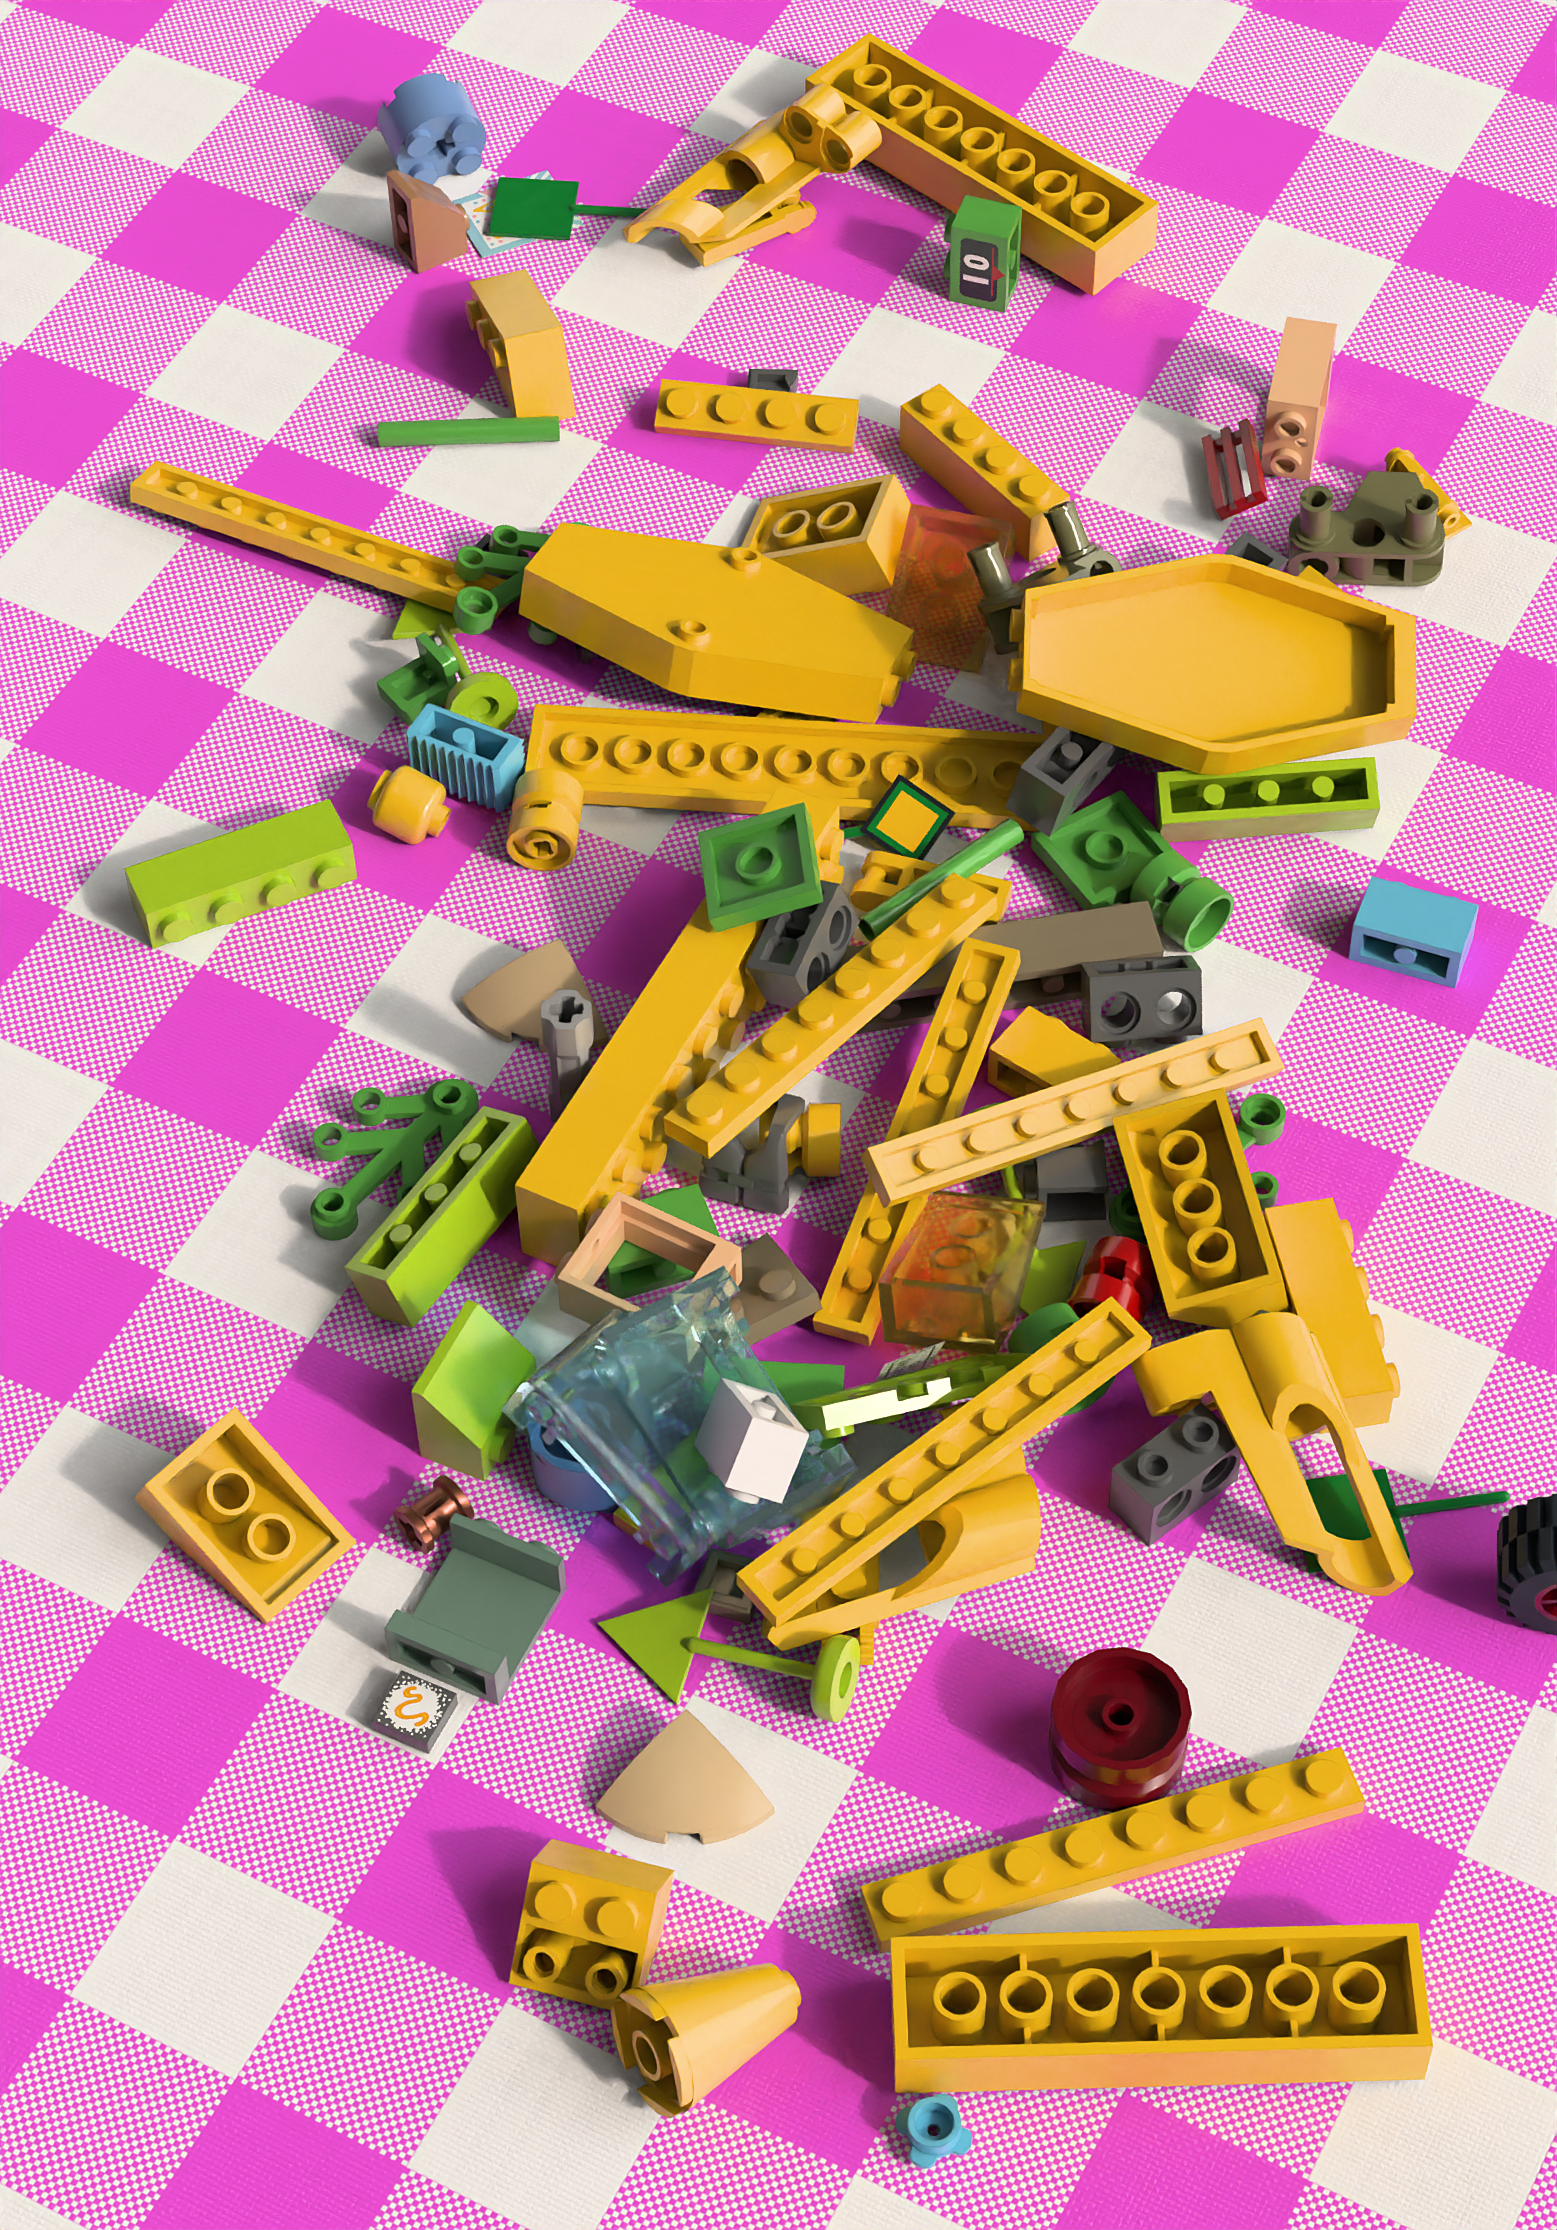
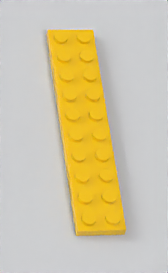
M535 704L525 773L535 769L547 768L557 769L570 774L579 781L584 789L583 804L758 815L779 784H783L839 805L840 820L867 821L898 774H900L956 813L947 826L992 829L1007 818H1012L1019 824L1022 831H1038V829L1005 807L1020 767L1050 735Z

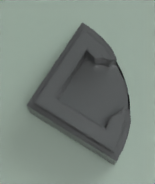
M749 369L748 388L796 393L798 388V370Z

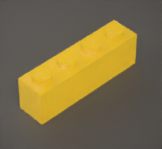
M940 383L900 405V450L1028 562L1057 546L1043 512L1059 503L1070 501V495Z
M1333 1197L1265 1208L1264 1219L1284 1281L1290 1313L1301 1316L1306 1322L1309 1331L1316 1334L1354 1428L1389 1423L1393 1398L1400 1397L1399 1375L1393 1362L1386 1363L1382 1352L1385 1344L1383 1325L1378 1314L1370 1315L1366 1302L1369 1299L1368 1279L1363 1266L1355 1267L1351 1256L1354 1250V1240L1348 1219L1339 1218ZM1328 1428L1320 1431L1319 1434L1329 1433Z

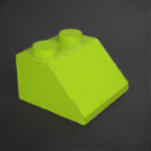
M468 1299L419 1377L411 1394L421 1457L485 1482L495 1463L501 1464L509 1456L515 1440V1429L522 1417H527L530 1405L542 1389V1384L538 1383L535 1356L483 1307Z

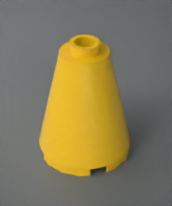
M772 1963L757 1964L634 1987L618 1995L623 2000L614 2003L612 2006L613 2035L625 2069L628 2070L637 2065L641 2075L647 2082L646 2085L637 2089L643 2100L657 2114L672 2118L692 2108L793 2025L797 2020V2007L801 2004V1994L793 1976L786 1970H780Z

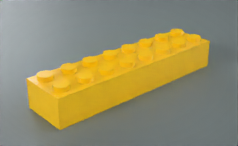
M871 33L866 34L805 79V93L819 83L827 84L836 90L842 98L846 114L849 115L854 111H862L876 122L881 132L882 141L880 146L865 158L866 160L957 214L965 195L1022 207L1020 253L1092 296L1156 247L1159 202Z
M1418 1923L890 1937V1985L895 2093L1425 2080L1433 2049Z

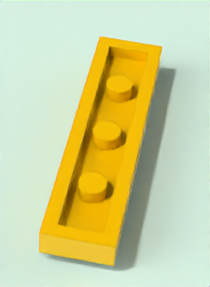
M661 379L654 427L656 433L853 454L860 403L858 399Z

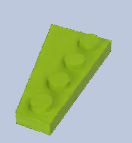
M980 1352L789 1405V1409L804 1429L817 1430L820 1439L841 1437L855 1432L853 1424L868 1421L869 1425L891 1423L903 1419V1413L942 1409L951 1406L953 1401L974 1398L1034 1353Z

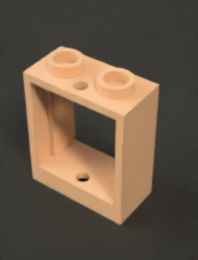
M1287 317L1267 400L1261 457L1263 474L1310 481L1328 401L1337 324Z
M617 1191L605 1209L598 1208L595 1210L586 1226L585 1238L575 1252L568 1251L563 1256L556 1269L554 1281L558 1284L560 1310L684 1368L742 1281L741 1247ZM624 1240L697 1273L666 1319L594 1286Z

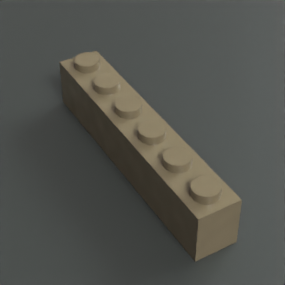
M1148 901L1129 904L1117 903L1109 907L1077 912L1066 911L1052 916L1020 921L1008 920L1000 924L978 927L968 936L1020 950L1021 963L1002 1011L1081 999V962L1163 957L1164 955ZM965 939L855 1034L932 1022ZM868 944L860 946L848 945L837 970Z

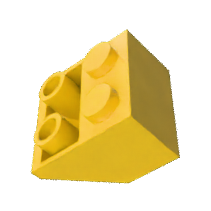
M551 1839L531 1862L509 1984L612 2010L614 2003L623 2000L618 1995L630 1988L644 1986L663 1932L675 1870Z

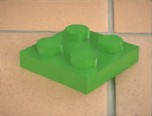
M1122 790L1071 814L1050 837L1039 830L1031 834L1032 850L1084 910L1109 907L1113 904L1124 903L1130 900V892L1142 870L1161 853L1169 850L1175 851Z
M804 802L698 833L708 917L716 933L823 902L811 815Z

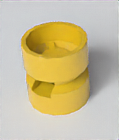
M547 768L531 770L519 777L515 784L512 817L510 818L506 841L507 852L514 861L523 867L536 871L559 870L572 863L577 851L579 823L584 802V789L576 778L566 772Z
M809 1102L788 1131L786 1149L789 1177L792 1176L797 1168H803L808 1177H840L841 1103ZM773 1104L759 1117V1145L768 1137L770 1125L777 1109Z

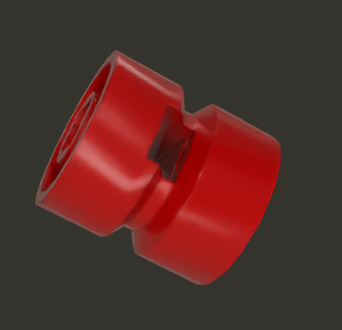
M1111 1235L1101 1238L1095 1244L1083 1268V1276L1076 1282L1066 1304L1081 1319L1112 1296L1141 1325L1146 1316V1308L1152 1303L1160 1287L1149 1248L1127 1237Z

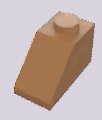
M395 169L386 173L394 247L418 274L468 253L466 231L470 229V222L464 208L459 203L454 204L440 188Z

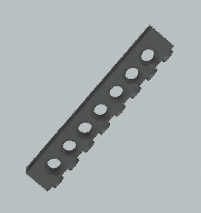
M1246 531L1224 553L1282 572L1288 561L1286 557ZM1059 726L1020 767L1005 808L1050 837L1130 750Z

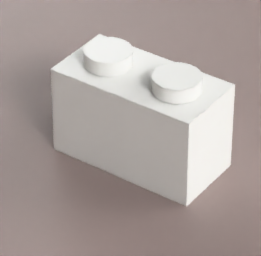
M720 1377L694 1446L709 1464L707 1469L718 1476L724 1484L723 1490L728 1495L751 1504H757L760 1497L782 1504L809 1434L776 1394Z

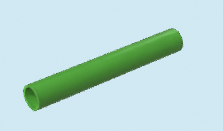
M559 416L389 421L378 423V437L380 447L560 441Z
M1007 818L860 917L858 924L860 931L869 941H873L953 872L967 879L1022 842L1024 834L1021 827L1012 818Z

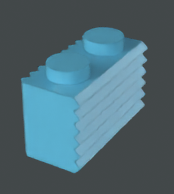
M427 703L406 731L410 767L442 783L446 790H449L450 794L458 793L459 798L467 796L469 802L476 800L478 805H485L487 809L495 807L496 813L504 811L514 796L515 784L519 777L525 774L524 765L526 761L523 760L525 746H522L524 739L431 703Z

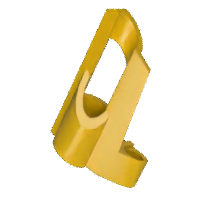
M819 83L785 110H780L768 119L759 121L622 229L625 239L628 243H637L656 227H665L683 234L688 239V243L729 240L820 173L843 174L850 171L880 146L882 141L880 129L876 122L862 111H854L849 115L846 114L844 102L838 92L827 84ZM704 189L749 191L723 212L708 203L693 199Z
M1287 1312L1261 1313L1245 1318L1236 1323L1231 1329L1206 1330L1146 1351L1131 1363V1368L1152 1417L1177 1415L1180 1418L1201 1402L1210 1411L1219 1410L1284 1544L1315 1553L1317 1561L1326 1575L1339 1585L1361 1594L1388 1596L1403 1586L1413 1575L1414 1571L1317 1336L1315 1333H1310L1306 1322L1301 1316ZM1328 1428L1372 1537L1365 1540H1348L1325 1531L1289 1442L1311 1436Z
M970 1400L936 1410V1412L941 1415L943 1421ZM1020 1446L916 1524L919 1542L927 1566L915 1577L897 1587L819 1612L816 1608L817 1599H815L778 1628H775L764 1616L761 1634L783 1652L1035 1570L1034 1555H1036L1039 1548L1041 1536L1040 1503L1034 1479L1026 1472L1022 1447ZM830 1504L805 1513L801 1518L799 1527Z

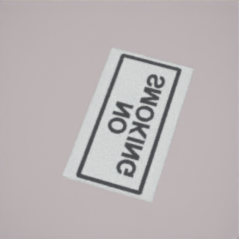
M945 1341L885 1364L876 1381L931 1366Z

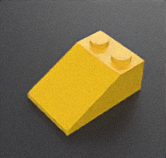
M893 473L763 498L741 547L753 548L760 552L761 555L840 594L848 596L864 592L876 593L893 587L920 519Z
M236 1407L230 1410L145 1484L134 1498L181 1550L264 1624H267L357 1543Z

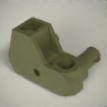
M1369 471L1345 511H1331L1333 494L1323 486H1310L1300 494V514L1296 515L1289 525L1287 561L1289 574L1298 576L1310 565L1334 584L1414 587L1428 585L1441 575L1446 534L1444 526L1437 515L1439 499L1433 491L1424 489L1416 472Z
M1074 500L1059 503L1043 512L1060 551V554L1056 557L1057 560L1016 583H1012L997 541L985 543L966 553L984 594L980 598L981 602L977 607L980 614H983L995 642L994 649L997 655L1018 651V642H1009L1010 616L1012 609H1021L1026 589L1122 571L1119 561L1113 554L1104 551L1101 544H1095L1094 541L1089 542L1075 508Z

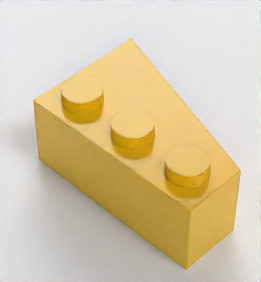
M523 269L469 282L472 300L465 301L467 319L471 330H477L483 350L486 349L513 417L559 416V420L575 417L576 412L563 328L527 270Z

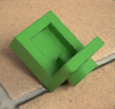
M425 632L415 637L420 657L376 682L380 697L407 726L412 725L427 703L439 707L445 705L449 692L457 683L455 673L459 671V664L454 654L445 644L438 646Z

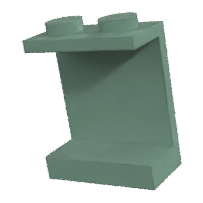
M455 1512L449 1521L453 1548L413 1614L410 1615L396 1609L384 1628L389 1659L499 1706L567 1590L564 1557L559 1556L553 1548L542 1542H525L506 1534L498 1525L482 1518L472 1520Z

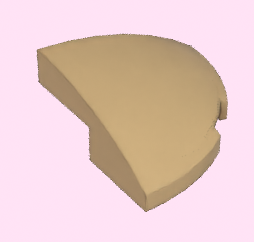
M561 938L536 948L506 964L462 997V1005L478 1025L493 1036L510 1043L513 1041L512 1033H515L527 1041H538L540 1052H549V1049L543 1043L542 1001L551 998L557 990H578L581 997L592 1003L594 1039L590 1049L609 1043V1036L595 1003Z
M687 1709L666 1726L634 1758L595 1805L596 1812L620 1830L635 1837L661 1844H666L668 1841V1833L680 1835L700 1833V1841L703 1845L720 1842L753 1829L775 1813L774 1806L745 1769Z

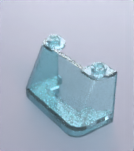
M724 1265L601 1330L595 1342L596 1355L591 1358V1365L601 1385L607 1390H614L691 1509L692 1524L699 1537L708 1545L714 1543L719 1548L727 1550L797 1521L808 1512L834 1502L839 1498L858 1468L842 1443L829 1450L821 1449L819 1445L824 1438L819 1430L815 1429L808 1433V1440L782 1504L761 1497L757 1504L738 1500L724 1492V1484L718 1476L707 1469L709 1464L696 1449L694 1442L720 1377L776 1394L796 1418L744 1339L750 1329V1325L744 1317L735 1322L729 1300L737 1296L740 1289Z
M611 1309L525 1380L501 1410L521 1431L531 1423L541 1424L547 1428L541 1437L548 1445H551L558 1439L640 1528L633 1535L637 1542L641 1545L649 1538L654 1548L655 1556L646 1567L667 1588L756 1504L743 1502L724 1492V1484L718 1476L707 1469L709 1464L694 1446L710 1401L653 1341L650 1328L638 1314L633 1311H626L624 1313L618 1309Z

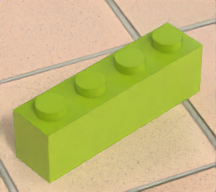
M1375 757L1282 763L1222 776L1198 774L1189 770L1157 772L1153 789L1156 830L1168 843L1369 829L1374 827L1380 811Z
M330 799L124 868L131 903L152 949L172 942L182 941L189 936L221 925L235 923L242 918L274 907L287 905L294 900L326 889H334L344 883L358 879L353 844Z
M483 1106L344 1267L372 1315L414 1328L516 1207L515 1184L540 1147L525 1117Z

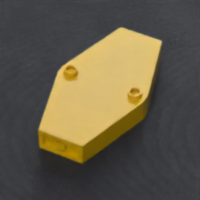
M561 522L524 568L518 614L666 690L688 697L875 724L885 706L892 708L895 705L902 681L906 683L910 681L916 665L917 652L910 650L914 633L913 629L785 567L749 547L731 548Z
M1211 553L1025 590L1021 609L1011 610L1009 642H1018V659L1010 658L1008 691L1017 692L1018 713L1198 774L1222 776L1406 739L1417 716L1416 616L1234 555Z

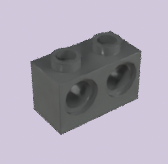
M820 880L823 902L769 917L746 965L748 972L767 1003L793 1008L836 972L860 922L839 883Z
M1192 955L1081 962L1082 1027L1091 1042H1098L1107 1048H1123L1131 1045V1040L1153 1038V1041L1159 1044H1179L1185 1042L1187 1036L1203 1035L1202 970ZM1170 992L1182 994L1181 1001L1175 1009L1168 1012L1157 1010L1158 1001L1165 994ZM1113 996L1127 998L1125 1007L1118 1014L1112 1016L1101 1014V1008L1109 998Z
M1202 1402L1112 1468L1108 1507L1148 1546H1151L1238 1480L1241 1455L1227 1426Z

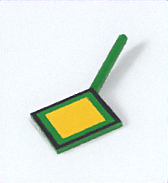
M898 774L864 825L840 830L844 831V839L867 835L893 854L923 861L956 813Z

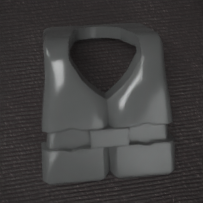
M785 1093L773 1103L777 1109L770 1125L768 1137L757 1147L748 1150L735 1136L710 1159L703 1156L701 1163L704 1168L700 1172L699 1187L703 1196L734 1204L742 1199V1203L746 1207L782 1215L789 1208V1188L785 1187V1181L789 1177L786 1149L787 1133L805 1110V1100L801 1097Z

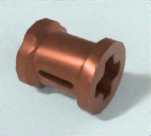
M440 1475L433 1481V1489L411 1506L401 1505L393 1512L394 1520L402 1535L417 1551L423 1554H428L435 1547L434 1541L450 1529L449 1521L455 1512L470 1519H473L475 1516L472 1505L464 1492L446 1475Z

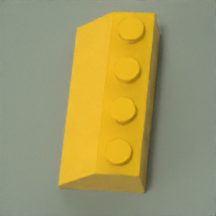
M1224 1087L1113 1117V1126L1169 1319L1221 1329H1231L1236 1323L1256 1315L1259 1310L1290 1313L1282 1274Z

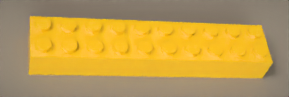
M779 784L759 815L804 802L811 815L820 880L839 883L841 886L844 877V866L839 865V852L844 841V831L839 829V805ZM705 896L516 1182L515 1192L523 1253L558 1267L563 1256L568 1251L575 1252L585 1238L586 1226L595 1210L598 1208L605 1209L617 1191L639 1200L642 1184L649 1174L656 1175L659 1172L667 1155V1145L672 1139L665 1134L663 1117L719 1071L720 1062L728 1051L733 1053L739 1047L745 1032V1023L752 1012L759 1013L767 1002L748 972L746 965L769 918L716 933L709 921Z

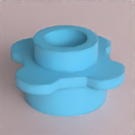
M938 2094L934 2097L921 2099L912 2108L905 2107L901 2109L896 2116V2129L899 2133L906 2135L912 2148L910 2160L919 2168H932L937 2159L952 2153L959 2156L964 2155L972 2146L973 2138L971 2132L961 2126L957 2101L947 2094ZM936 2126L940 2129V2133L937 2136H931L928 2133V2129Z

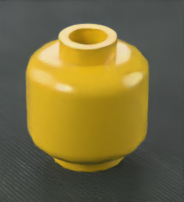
M407 765L400 766L394 772L386 769L376 783L367 803V807L373 810L372 821L375 826L411 845L422 842L428 833L437 838L451 813V809L444 805L446 799L445 786Z

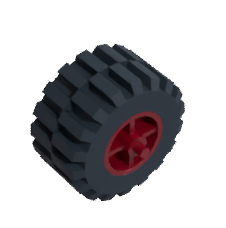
M1557 1493L1548 1497L1529 1499L1527 1504L1516 1505L1509 1510V1516L1502 1517L1499 1522V1530H1497V1602L1500 1609L1506 1610V1615L1510 1619L1522 1622L1526 1628L1556 1636Z

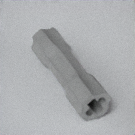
M573 989L557 990L551 998L542 1001L541 1004L543 1043L549 1049L551 1079L548 1085L551 1121L555 1123L592 1069L590 1049L594 1039L592 1003L581 997L578 990Z

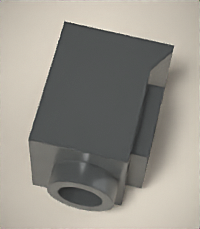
M1100 1139L1088 1147H1084V1145H1070L1035 1157V1165H1023L1025 1200L1035 1199L1037 1222L1106 1220L1105 1193H1108L1109 1185L1104 1139Z

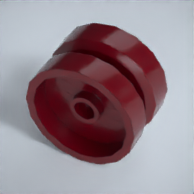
M1128 1647L1098 1649L1075 1660L1058 1679L1051 1703V1726L1048 1741L1052 1771L1068 1793L1089 1807L1113 1813L1159 1800L1168 1795L1181 1779L1187 1756L1188 1734L1192 1718L1188 1689L1175 1670L1151 1653Z

